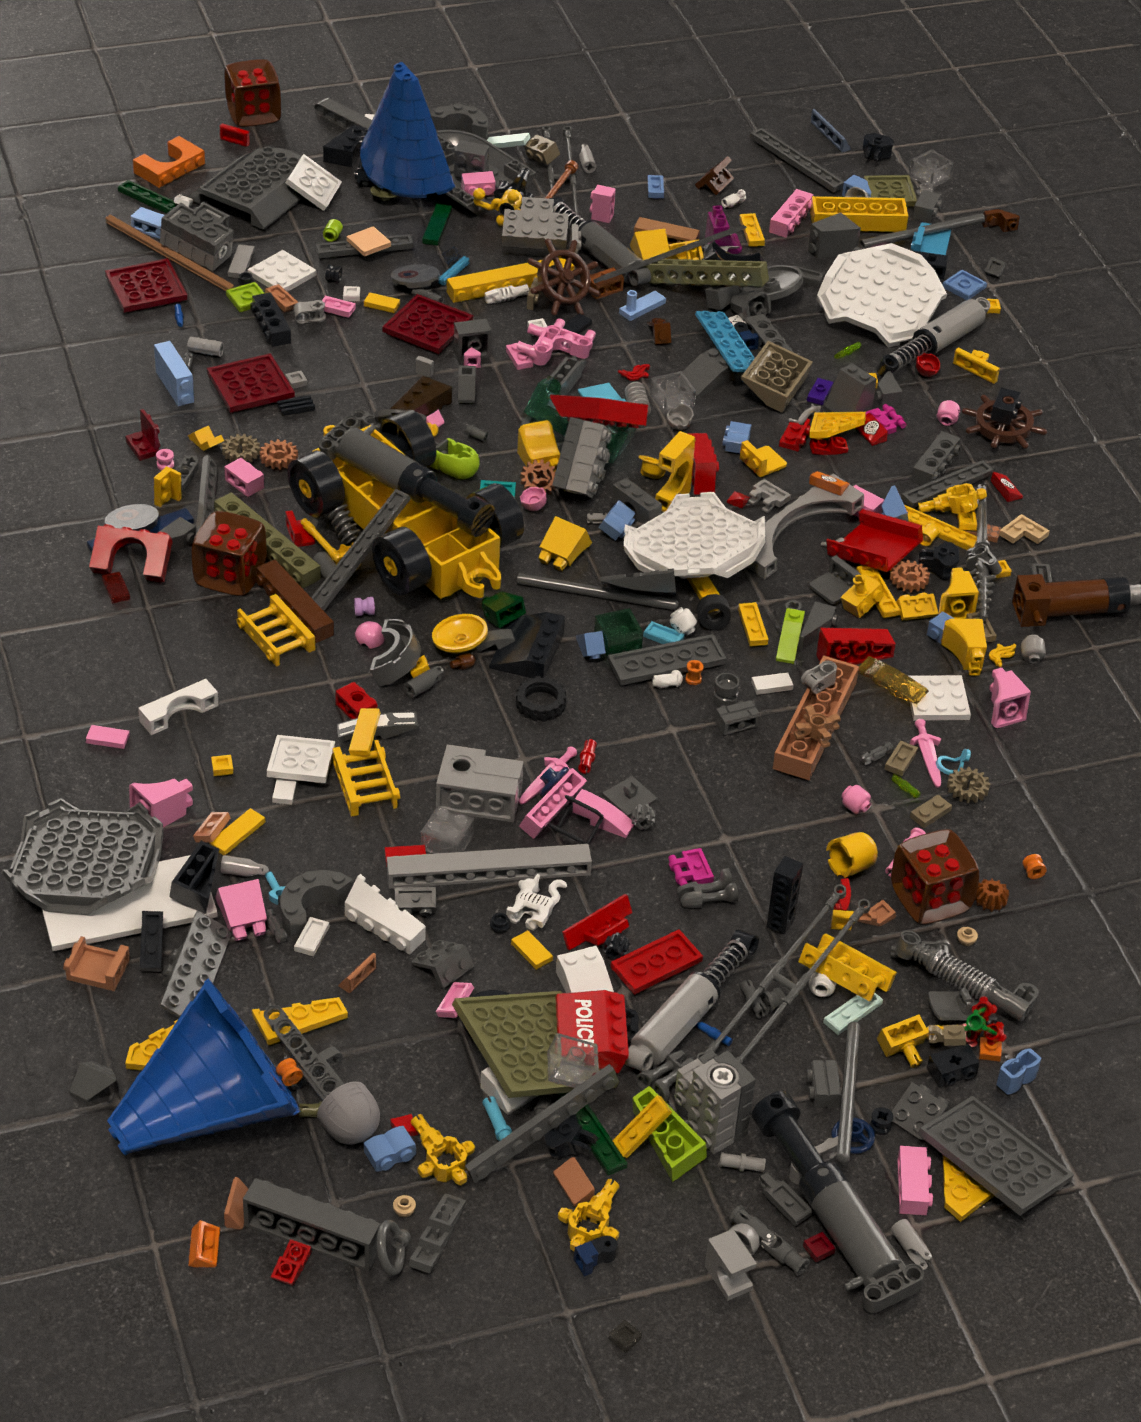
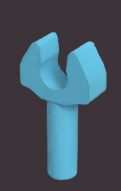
M267 872L265 877L272 888V891L269 892V899L272 903L278 905V896L282 894L285 887L279 886L272 872Z

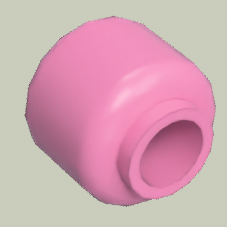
M951 400L943 401L940 403L937 411L938 421L945 426L955 424L960 415V406Z
M859 785L848 786L841 795L842 804L854 814L865 813L871 806V795Z

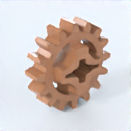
M279 439L276 442L271 440L270 444L264 443V447H261L260 451L261 463H265L266 467L271 466L272 469L278 467L279 470H281V467L287 469L289 463L298 458L296 445L292 446V442L286 443V440L280 442Z
M534 459L533 464L528 462L527 467H523L520 478H522L520 483L524 485L523 489L526 490L529 487L543 488L545 493L547 492L550 495L552 489H556L552 486L555 477V466L549 467L550 462L548 461L544 464L543 459H541L540 463H537L536 459Z
M901 560L900 564H896L891 568L890 580H892V584H897V589L902 587L903 591L909 589L910 592L913 589L919 591L920 588L925 589V585H928L930 572H927L928 568H922L923 564L918 565L916 561L910 563L907 560L904 563Z

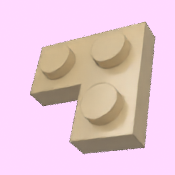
M1021 514L1000 530L999 536L1013 544L1023 536L1039 544L1049 536L1050 530Z

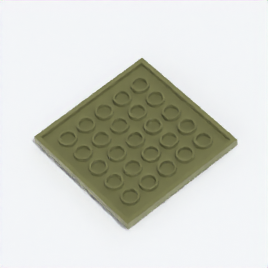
M561 991L455 998L452 1006L508 1098L567 1093L602 1070L558 1058L555 997L557 994H562Z

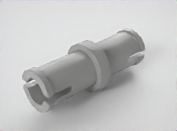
M721 1152L719 1166L738 1168L739 1171L743 1172L745 1169L764 1173L766 1159L749 1157L744 1153L735 1155Z

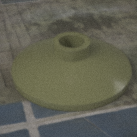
M373 186L370 189L373 195L380 197L384 201L397 197V195L391 193V190L386 188L382 190L378 186Z

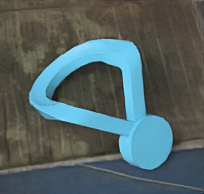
M964 749L961 756L957 758L940 756L936 760V766L944 774H953V770L943 767L941 760L960 761L957 770L959 771L960 767L963 768L964 762L970 759L971 751Z

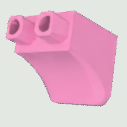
M1003 668L993 670L992 677L994 682L990 685V691L992 692L991 700L994 704L991 724L995 728H1000L1026 721L1031 691L1012 670L1007 672Z
M176 779L152 784L132 783L129 785L130 808L140 802L148 809L149 815L155 816L163 823L164 828L185 816L186 808L193 805V800L188 794L193 790V785L187 779L180 782Z
M259 879L218 888L215 899L225 919L229 931H232L235 940L239 941L247 938L245 928L252 927L254 936L264 935L267 917Z

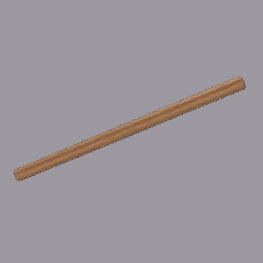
M112 215L106 216L107 224L222 290L226 291L234 288L232 283L167 246L162 245Z

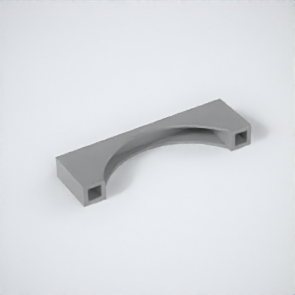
M833 473L832 475H830V476H832V477H834V478H837V479L842 480L841 478H839V477H838L837 475H835L834 473ZM850 484L841 496L816 486L812 487L803 496H800L792 504L787 505L785 509L765 522V544L755 561L747 566V568L765 580L777 571V557L774 556L773 546L779 534L788 525L803 517L819 513H848L852 516L864 507V494Z

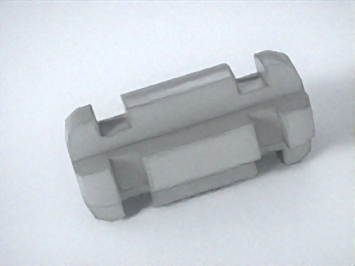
M588 513L587 523L601 524L607 513L605 515L603 513H593V515Z

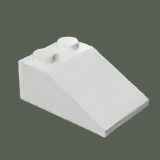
M597 946L557 956L556 973L566 993L597 990L614 992L604 960Z

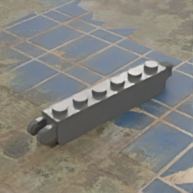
M572 356V358L565 357L524 407L521 426L547 420L556 409L550 399V395L566 396L582 376V371L587 363L585 359L577 361L576 356Z

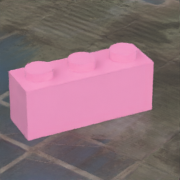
M900 1146L897 1158L899 1214L927 1215L928 1206L932 1207L933 1194L929 1193V1188L932 1185V1175H928V1170L931 1167V1157H927L926 1147Z

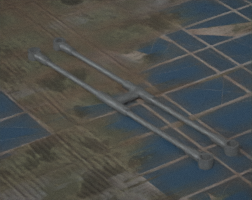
M543 126L542 134L544 138L549 140L551 127ZM564 126L563 135H565V140L567 141L568 158L572 160L570 142L572 127ZM552 162L548 164L547 169L550 190L555 185L554 180H558L562 175L554 174ZM574 173L570 174L566 180H570L574 211L579 215L576 176Z
M842 884L836 885L834 893L825 903V907L785 956L780 958L758 985L759 988L719 1037L704 1052H700L697 1058L711 1050L715 1053L721 1041L760 993L765 991L771 982L775 980L789 989L790 992L742 1054L736 1057L743 1064L745 1057L782 1011L792 1003L810 981L812 974L849 928L863 914L870 911L869 900H859L858 908L850 916L847 924L810 970L804 973L795 984L779 973L787 964V960L826 912L832 909L839 899H843L846 896V887Z

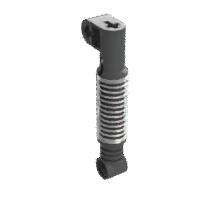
M903 931L895 948V953L900 958L906 960L914 958V961H918L919 964L923 963L926 971L931 974L934 973V976L937 974L938 978L942 976V980L946 979V983L951 981L950 985L954 983V987L959 986V990L966 988L971 993V997L975 995V999L978 997L980 999L983 996L987 997L992 1005H996L998 1009L1021 1022L1032 1010L1039 994L1037 987L1030 983H1021L1012 993L1000 986L996 979L987 978V974L979 973V970H975L974 967L971 968V965L967 966V963H963L962 960L959 961L958 958L950 956V953L946 954V951L943 949L931 948L926 943H922L920 936L913 931Z

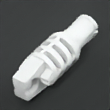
M525 284L518 287L506 286L485 292V302L492 304L505 302L506 300L510 301V299L514 300L518 296L528 295L529 287Z

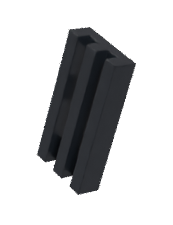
M311 395L277 401L282 416L315 410V404L311 399Z

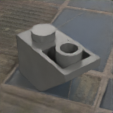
M459 365L458 403H475L476 366Z

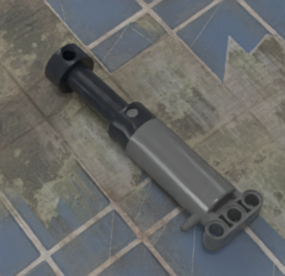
M346 416L319 441V450L324 452L331 460H334L336 457L387 487L393 490L397 489L409 495L410 500L415 503L430 502L456 517L458 527L474 537L483 535L493 522L495 508L492 504L477 496L466 499L437 482V476L434 471L372 437L371 434L376 429L375 425H371L364 431L360 430L359 421L356 416Z
M777 1091L759 1101L752 1110L753 1120L763 1135L767 1137L775 1136L802 1176L799 1182L800 1191L858 1276L844 1284L845 1290L849 1291L864 1285L862 1305L869 1313L880 1312L919 1292L923 1286V1268L917 1264H909L907 1266L904 1264L838 1165L832 1161L824 1162L797 1122L801 1112L790 1094L786 1091ZM909 1277H915L917 1280H911ZM889 1287H896L897 1290H892ZM869 1297H876L878 1299L872 1300Z

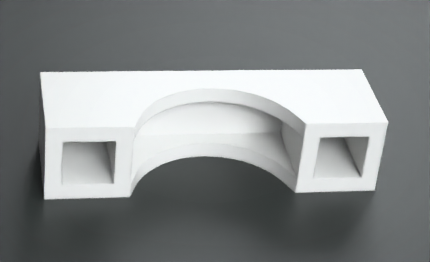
M204 679L139 707L140 723L150 735L167 729L168 719L177 711L191 709L203 713L219 706L218 692L207 679Z

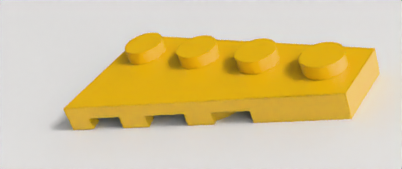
M339 997L316 1000L307 1005L295 1003L292 1004V1007L282 1008L301 1034L348 1018V1012ZM252 1009V1016L267 1044L271 1045L280 1042L275 1031L273 1032L264 1018V1011ZM273 1012L269 1016V1019L273 1020L278 1018L280 1013ZM284 1026L280 1030V1033H288L291 1027Z

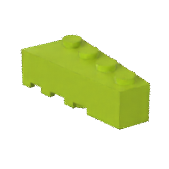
M650 1086L632 1098L635 1116L658 1095ZM668 1105L672 1113L648 1139L671 1181L674 1182L707 1158L706 1143Z

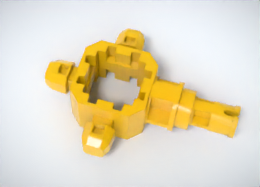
M972 484L955 485L949 487L945 494L937 495L931 501L918 503V509L922 513L934 510L936 512L951 510L955 514L966 513L975 510L978 507L977 499L979 501L985 499L987 493L983 488L976 489L975 491Z
M422 1114L418 1115L419 1120L415 1116L411 1120V1125L420 1134L421 1144L427 1150L426 1161L417 1168L418 1174L422 1178L433 1174L437 1181L447 1182L452 1179L458 1185L466 1183L465 1165L467 1157L475 1151L473 1142L465 1141L459 1143L455 1137H443L440 1131L429 1126ZM443 1152L446 1154L450 1153L451 1155L454 1154L456 1161L450 1163L449 1167L447 1164L444 1166L442 1163L438 1164L437 1158Z
M608 1179L601 1192L594 1195L589 1203H579L574 1212L568 1208L560 1209L558 1219L566 1224L568 1223V1236L571 1240L570 1249L572 1251L575 1250V1247L602 1236H612L616 1240L618 1239L619 1232L611 1226L608 1227V1213L612 1208V1198L619 1189V1184L615 1180L610 1185L612 1179ZM587 1218H590V1222L595 1224L600 1223L598 1229H595V1231L590 1230V1232H587V1229L581 1226L577 1228L579 1221L581 1222L582 1219L587 1220Z

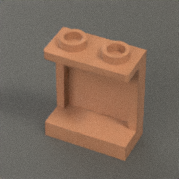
M80 936L78 942L74 943L72 947V954L64 962L63 969L66 971L67 980L115 991L130 961L129 946L120 945L117 952L87 945L85 937Z

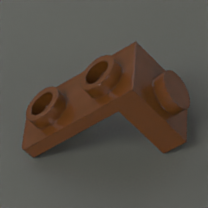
M652 318V321L647 322L648 326L653 327L654 344L671 343V326L669 322L661 318Z

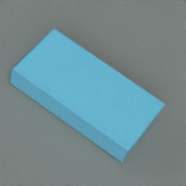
M651 621L643 632V637L666 644L684 640L685 634H680L674 629Z

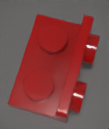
M807 419L804 425L790 422L779 441V447L798 452L801 446L805 445L807 436H810V419Z

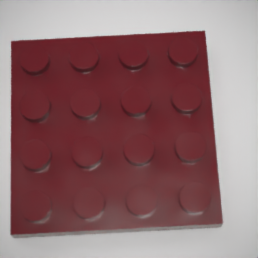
M168 258L105 270V276L123 312H132L134 310L188 300L187 293Z
M417 294L382 326V332L439 354L454 340V323L473 320V315Z
M271 353L207 368L209 378L230 413L295 397L293 388Z

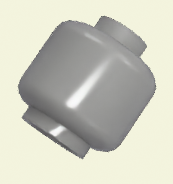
M1028 635L1021 642L1022 658L1030 663H1038L1046 656L1045 641L1038 635Z

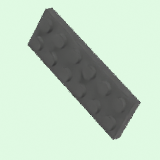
M713 634L608 655V662L620 686L653 679V675L670 674L673 670H678L681 673L688 672L686 666L691 660H698L702 662L703 668L726 664L727 659Z

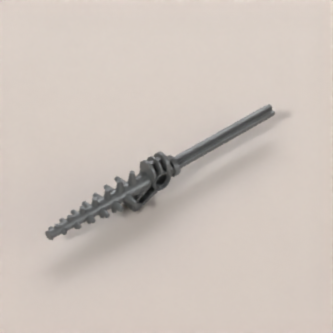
M979 484V485H978V488H976V489H981V488H983V489L986 490V493H987V486H986V485L982 486V484ZM987 497L980 501L977 499V541L973 548L966 551V567L972 570L970 571L971 576L977 575L972 578L974 582H977L975 585L979 591L977 599L979 605L976 606V610H979L977 615L983 621H986L988 618L987 610L990 609L987 603L991 602V598H988V596L993 594V591L989 589L995 586L994 582L990 583V581L995 579L996 575L1002 571L996 557L990 552V543L987 535Z

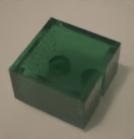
M630 608L595 615L594 632L602 631L607 656L622 653L623 650L627 652L642 648L643 631Z

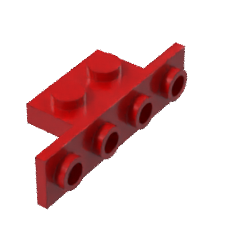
M628 895L620 896L562 931L567 949L571 950L584 941L597 946L602 945L608 936L616 933L621 934L623 930L628 928V920L624 918L632 913Z

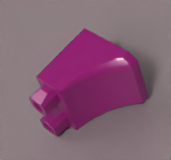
M721 205L712 206V212H708L705 238L730 229ZM736 233L714 240L720 247L740 246L737 249H728L727 252L731 254H738L742 251V246Z

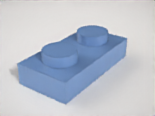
M648 175V198H664L663 176Z

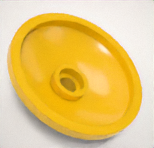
M453 615L435 626L432 632V640L434 645L440 650L449 653L466 652L476 648L484 641L488 634L487 624L477 615Z

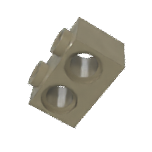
M535 135L524 145L528 158L546 165L560 155L556 142L539 135Z

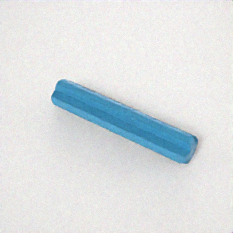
M465 256L460 258L440 276L438 283L442 286L446 285L447 278L455 277L469 264L470 259Z

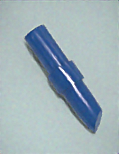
M176 304L175 319L177 325L182 327L183 312L181 305Z
M698 1022L695 1025L714 1040L721 1034L720 1030L704 1022ZM726 1036L721 1042L730 1046L733 1039Z

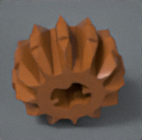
M992 878L989 881L983 879L978 884L975 897L977 906H982L983 910L990 909L991 912L994 909L1000 911L1002 907L1006 906L1009 898V890H1007L1006 884H1001L1000 880L994 881Z

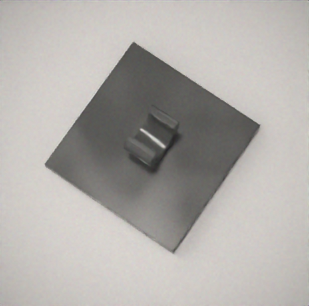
M633 776L602 793L606 799L628 817L632 815V809L639 804L650 805L658 800L653 793Z

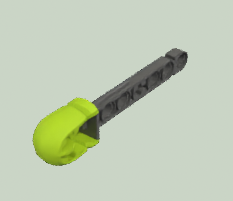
M361 409L351 412V415L358 418L360 427L363 426L365 428L369 425H375L376 430L379 432L381 424L376 422L374 415ZM450 438L445 439L441 443L435 441L437 454L435 462L430 465L432 468L440 469L443 473L457 479H468L478 471L480 460L473 448L459 442L456 443Z

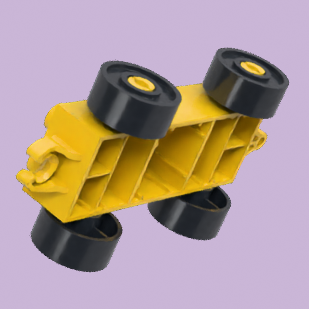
M408 409L383 420L379 432L375 429L371 434L372 437L425 467L432 465L436 460L437 451L433 434L426 421L414 410ZM328 425L324 427V436L335 426ZM369 425V426H367V427H365V428H362V429H360V430L364 431L365 429H367V428L370 427L371 425ZM319 448L291 461L288 465V481L291 491L300 507L312 517H319L342 505H347L348 507L344 511H350L351 513L348 516L353 517L354 521L362 529H365L394 492L393 489L336 457L334 460H331ZM493 483L467 496L466 499L477 496L492 504L495 508L493 522L488 530L479 537H474L460 529L457 525L456 517L430 502L425 501L418 504L410 500L382 536L377 537L372 544L374 564L385 585L392 592L401 596L426 585L440 599L451 596L460 589H463L473 597L482 598L484 596V585L476 582L481 581L483 578L490 580L493 589H500V548L519 540L524 532L522 512L510 491L501 484Z

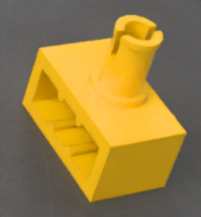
M866 574L864 576L856 575V578H853L854 585L840 597L843 608L858 618L867 613L884 596L881 583Z
M916 1015L881 1029L877 1041L886 1057L903 1052L910 1067L914 1068L915 1064L917 1067L923 1063L915 1046L924 1043L929 1032L920 1015Z

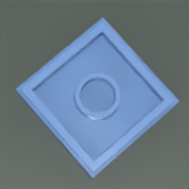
M960 270L942 283L946 290L965 300L971 299L987 287L985 281L964 270Z

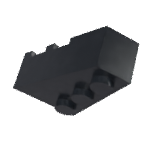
M352 125L323 146V162L353 168L360 156L359 138H362V135H366L367 128Z
M200 841L172 880L169 897L206 914L219 848Z

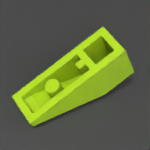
M786 609L776 661L794 664L803 629L805 611Z

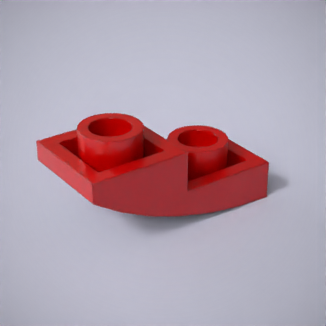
M831 436L828 441L811 438L809 442L812 454L837 455L846 453L849 450L846 439L842 437Z
M846 878L840 879V884L846 887V896L837 901L834 905V910H849L851 888L849 879Z
M290 1239L283 1256H280L271 1279L293 1286L312 1252V1247Z

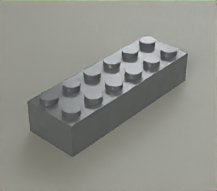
M257 1178L254 1179L243 1197L244 1226L287 1242L291 1239L309 1245L314 1252L368 1272L378 1256L376 1239L381 1223L371 1218L361 1217L352 1211L339 1209L332 1204L317 1201L310 1196H303L288 1188H281L269 1181H262Z

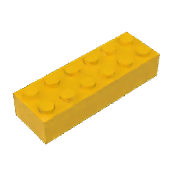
M812 196L810 216L812 223L842 213L861 228L860 231L899 232L907 228L908 212L905 198Z

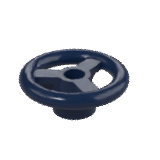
M550 767L540 777L545 783L544 788L539 793L540 796L546 795L566 775L569 768L564 767L560 771H554Z
M853 1117L851 1141H858L864 1145L851 1147V1154L866 1152L873 1146L875 1141L873 1128L866 1121ZM839 1121L832 1128V1138L838 1136ZM863 1129L867 1131L869 1138L865 1137Z

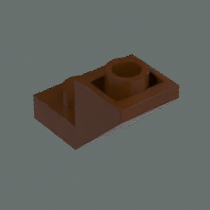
M1000 209L984 211L985 221L982 223L984 228L999 226L1003 232L1018 230L1019 215Z

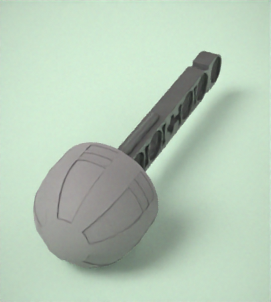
M279 1005L268 1006L264 1011V1018L273 1032L275 1031L277 1037L303 1069V1076L322 1099L317 1112V1118L333 1139L343 1144L353 1145L369 1139L376 1131L380 1121V1110L374 1096L361 1082L344 1084L326 1059H321L283 1009ZM273 1012H279L280 1015L278 1018L273 1020L269 1019V1016ZM284 1026H290L291 1029L288 1033H280ZM296 1040L302 1041V1043H301V1045H300L299 1047H297V1048H292V1047H291V1044H292L294 1041H296ZM305 1052L306 1055L311 1059L307 1061L306 1059H304L302 1053ZM318 1069H323V1070H324V1073H323L322 1076H320V1077H314V1076H313V1074H314V1072H315L316 1070H318ZM328 1084L336 1085L333 1091H324Z

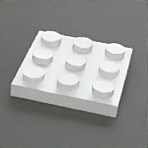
M303 154L285 183L324 211L342 181Z
M284 250L247 269L255 280L265 286L271 287L279 284L287 292L317 275L316 269Z
M962 675L906 676L905 683L913 721L918 719L970 720L971 713Z
M277 735L267 768V777L326 783L335 741Z

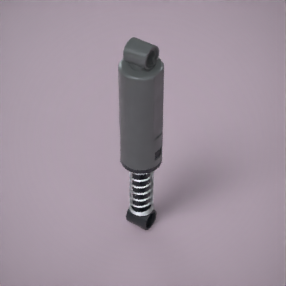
M562 197L548 198L554 199V213L569 214L568 229L570 231L572 224H578V231H581V247L607 269L614 267L618 270L627 266L629 268L643 261L594 220L585 221L576 212H573L572 209L566 206ZM640 267L621 274L624 277V283L632 284L633 286L646 284L651 280L650 270L646 267Z

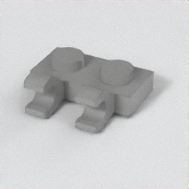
M763 479L753 486L752 491L749 493L752 498L748 502L755 505L761 497L764 498L763 503L766 505L762 508V511L769 513L775 505L781 507L789 502L791 494Z

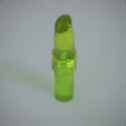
M856 342L851 346L843 348V350L834 355V358L839 359L851 354L853 351L861 348V343Z
M895 774L892 775L891 780L902 790L907 791L915 798L921 795V792L914 788L911 783Z

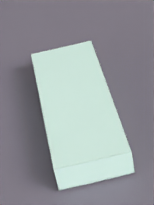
M529 133L489 137L487 141L498 148L524 146L531 137Z
M874 993L872 1000L869 1002L856 995L826 1016L823 1023L837 1035H840L847 1030V1025L850 1022H858L882 1005L883 999Z

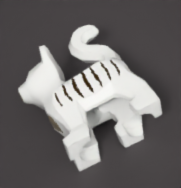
M539 874L534 879L520 880L518 883L520 892L516 895L515 904L513 907H508L506 911L510 922L517 924L526 913L532 916L526 920V928L533 931L538 927L543 928L552 913L553 907L560 900V894L556 889L558 887L566 888L567 884L565 881L555 880L549 885V893L552 896L550 898L537 894L540 891L538 887Z

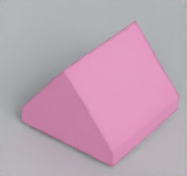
M472 347L464 353V366L481 368V353Z
M439 410L427 416L426 423L437 424L438 427L443 425L444 420Z

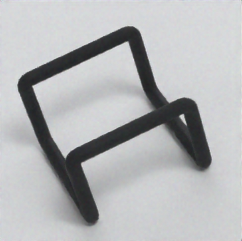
M565 795V798L570 803L558 825L549 824V827L555 832H560L581 844L590 845L604 819V815L589 805L569 795ZM573 802L600 817L587 842L560 828Z

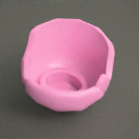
M529 487L523 491L520 501L525 509L538 511L545 506L547 495L543 488Z
M364 622L357 627L355 632L358 643L360 645L366 644L369 649L379 647L385 641L382 627L376 622Z

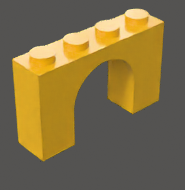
M679 431L659 453L658 467L671 472L667 483L656 494L655 498L662 504V512L667 511L676 494H688L691 489L696 437Z

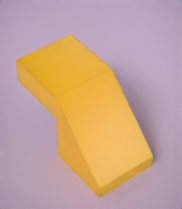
M209 425L188 435L189 439L203 451L224 441L222 435L214 438Z

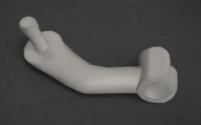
M811 404V407L806 409L798 420L789 418V422L803 425L809 415L820 412L821 405L814 406V404Z

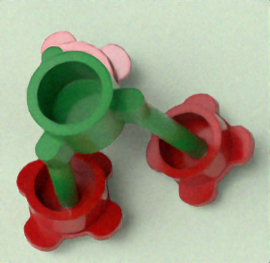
M981 997L979 1003L972 1006L974 1014L968 1016L966 1024H962L965 1025L966 1043L970 1047L977 1046L978 1035L983 1030L987 1038V1044L991 1046L996 1042H1004L1006 1040V1034L1003 1031L1004 1024L1002 1022L986 1026V1022L989 1021L992 1013L997 1012V1006L992 1005L987 997Z

